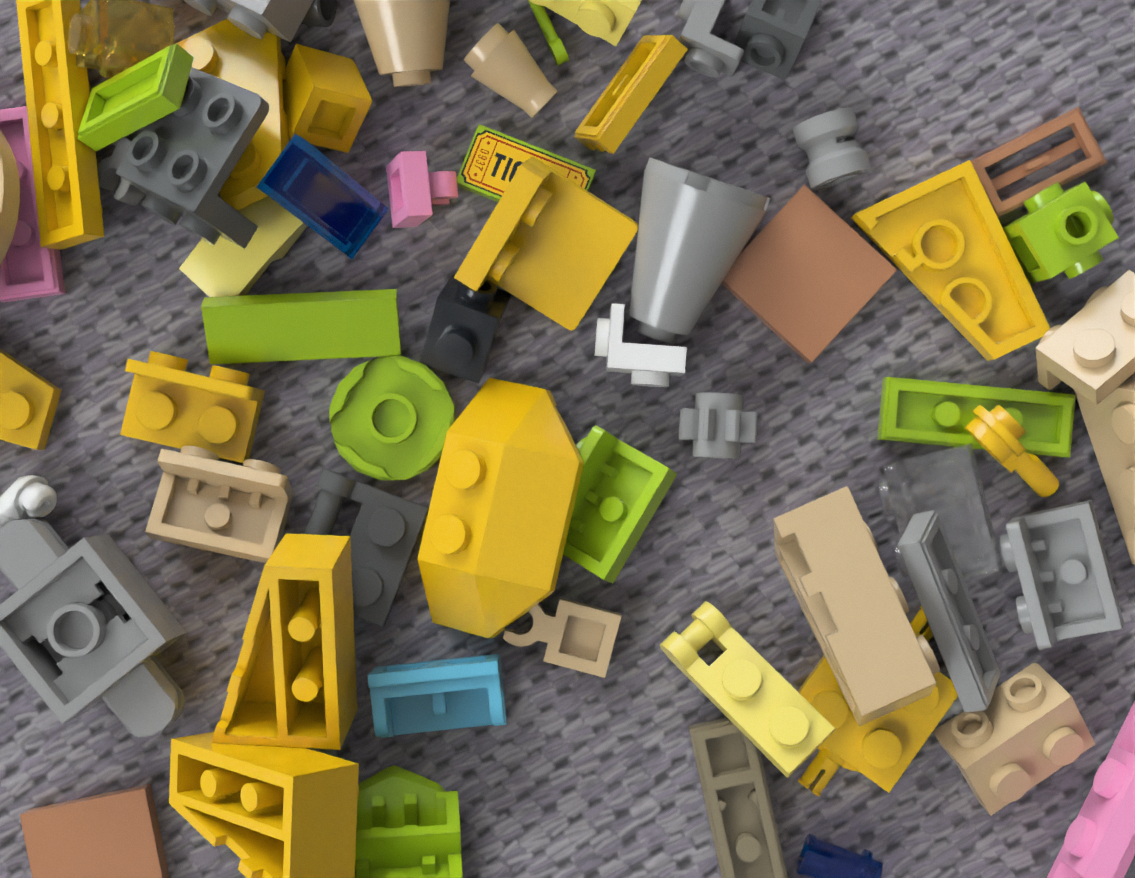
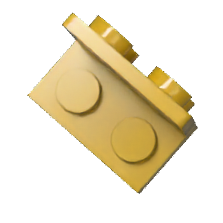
M531 156L519 166L454 278L474 291H477L488 279L561 326L572 331L579 325L637 233L638 223Z

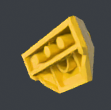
M489 377L446 433L417 558L432 622L484 638H494L505 630L506 626L523 616L555 591L584 462L565 422L555 407L557 404L551 391L547 389Z

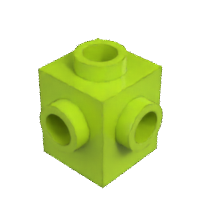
M1086 181L1063 191L1058 182L1050 185L1023 202L1029 213L1003 228L1031 284L1051 279L1063 271L1068 279L1084 273L1104 260L1099 249L1119 238L1111 225L1114 222V216L1109 204L1101 194L1091 191Z

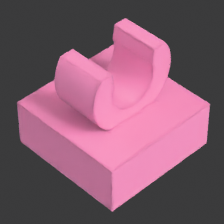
M426 151L400 152L386 166L393 228L418 227L433 215L432 206L450 204L449 199L458 198L456 172L438 171L428 173Z

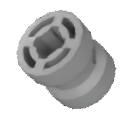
M847 107L829 111L807 119L793 128L798 148L805 151L809 159L806 175L812 191L839 185L872 171L866 150L857 145L855 134L859 126L853 108Z

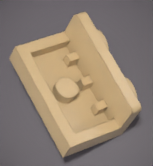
M1128 270L1109 287L1103 286L1096 290L1088 299L1084 308L1063 325H1056L1045 333L1035 348L1038 382L1042 386L1051 390L1063 381L1097 405L1135 373L1134 272Z
M182 446L180 452L161 449L157 463L163 470V475L145 530L148 537L159 541L266 563L282 539L294 495L289 479L281 474V469L271 463L255 459L244 460L243 466L219 461V456L214 452L195 446Z
M1037 663L1030 664L995 688L987 710L966 713L963 711L934 731L938 742L956 762L975 797L990 816L1009 803L1020 799L1032 787L1063 766L1074 762L1082 753L1095 745L1073 697Z

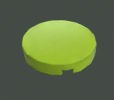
M404 356L379 357L355 366L338 384L329 407L333 441L339 454L357 472L380 481L408 480L429 471L441 459L446 433L455 422V405L446 384L428 366Z

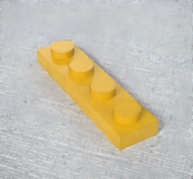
M16 0L40 246L62 250L104 237L96 151L78 140V131L90 96L80 0Z

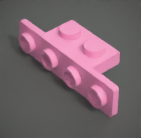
M1135 701L1105 761L1100 765L1095 774L1091 790L1077 818L1067 830L1064 844L1047 878H1124L1135 856Z

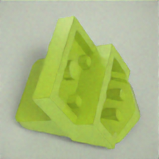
M394 765L359 783L355 878H463L458 791H445L443 786L437 782Z

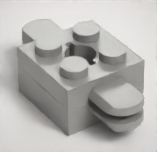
M43 519L13 520L1 526L0 570L17 592L0 604V647L62 725L90 711L102 700L106 702L125 728L134 736H153L172 725L182 713L185 697L183 691L156 657L187 632L110 535L84 537L69 549L52 526Z

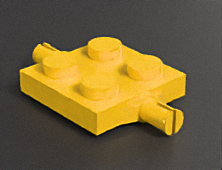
M921 606L910 625L916 637L923 635L927 642H929L933 633ZM823 655L798 692L835 730L818 747L820 751L797 781L805 788H810L813 794L820 797L839 767L842 766L845 769L862 773L889 793L958 697L952 680L941 672L935 673L933 676L936 680V685L931 695L862 726H858Z

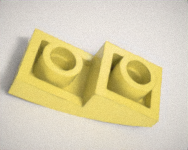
M267 196L238 210V212L258 226L245 249L222 237H219L214 246L201 240L179 269L209 297L244 296L250 291L272 261L282 259L307 226Z

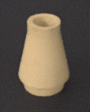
M499 23L494 25L480 39L464 59L474 70L471 75L472 78L524 110L531 118L558 92L547 80L516 31L512 30L508 33Z

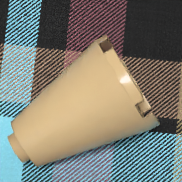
M354 0L379 75H392L393 87L431 84L430 72L443 70L450 0Z

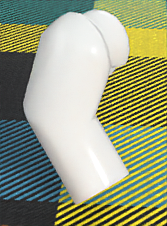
M28 475L18 478L0 496V527L13 520H22L28 517L41 518L48 515L56 506V491L48 486V481L43 477Z

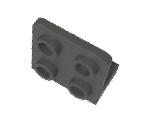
M191 67L180 109L143 128L141 133L131 142L127 155L117 169L116 174L146 194L141 205L166 222L175 226L180 217H183L180 225L205 242L214 246L219 237H222L245 249L258 226L217 195L269 112V104L257 93Z

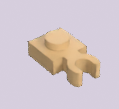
M560 597L555 615L545 612L542 605L538 603L528 611L533 617V625L529 630L518 632L514 629H505L503 639L514 646H529L537 640L548 643L543 659L544 662L605 678L622 615L621 613Z

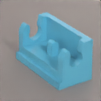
M500 653L377 666L367 675L376 737L386 738L393 737L394 735L486 725H507Z

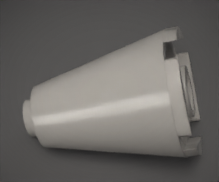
M649 157L646 169H644L629 315L640 321L637 328L639 333L668 343H673L676 333L681 335L690 334L767 212L766 208L770 200L769 197Z

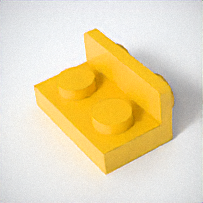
M150 351L147 363L132 359L127 360L125 371L134 373L120 435L179 449L182 446L200 447L214 452L219 458L244 463V460L250 458L265 390L248 386L249 373L212 365L209 377L186 372L188 359Z

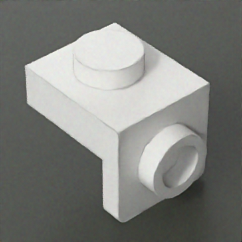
M612 303L610 318H597L595 356L607 357L606 372L632 373V385L669 387L670 376L681 377L685 373L687 347L623 343L625 304Z

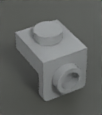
M683 0L677 17L687 21L679 39L688 49L684 54L686 56L685 64L696 72L709 77H719L721 72L732 77L744 50L711 34L726 0Z

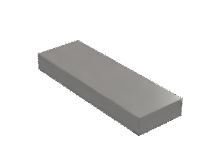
M935 510L913 514L897 545L964 712L987 710L1001 672L939 514H936Z

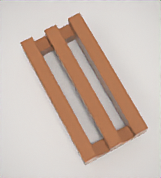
M1077 107L972 160L971 163L997 217L1000 218L1024 205L1023 202L1050 185L1058 182L1060 186H1063L1106 164L1107 161L1080 108ZM1069 126L1071 127L1076 137L990 180L985 170L986 168ZM1082 148L1087 159L1001 202L996 191Z

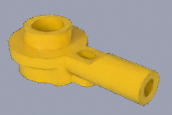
M978 405L972 411L975 418L964 427L969 434L1010 473L1015 470L1038 496L1048 497L1055 493L1059 487V480L1036 455L1026 453L1025 448L1018 441L1026 433L1024 428L1000 405H997L990 412L981 405Z

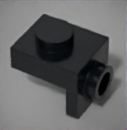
M453 274L437 297L420 363L479 384L486 370L500 320L508 306L511 295L506 291L497 289L496 285L488 279L477 291H474L455 279V274Z

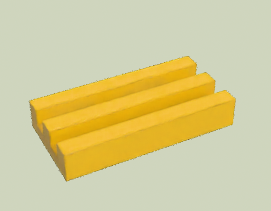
M673 35L643 36L576 129L574 137L592 151L597 149L599 152H604L606 150L608 153L614 154L688 49Z

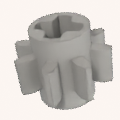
M699 392L695 395V409H680L679 440H693L692 457L740 459L741 443H756L758 412H743L744 395Z

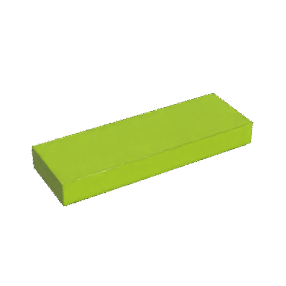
M397 289L204 297L201 305L210 364L401 356L402 345Z
M884 377L882 381L877 440L985 450L964 427L975 418L972 411L978 405L984 407L988 412L997 405H1000L1026 431L1018 439L1025 448L1026 453L1070 458L1076 395Z

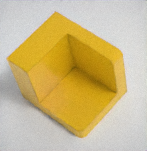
M296 44L286 66V79L282 80L283 108L288 116V135L290 140L296 134L308 144L349 153L373 102L355 62L350 58Z

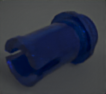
M809 833L805 838L799 855L803 860L798 861L796 867L797 874L812 878H881L883 863L873 859V853L870 850L864 849L859 854L818 839L815 835Z

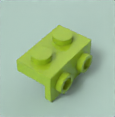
M596 425L591 429L587 437L581 439L576 444L584 466L563 555L601 579L613 584L672 485L677 473Z

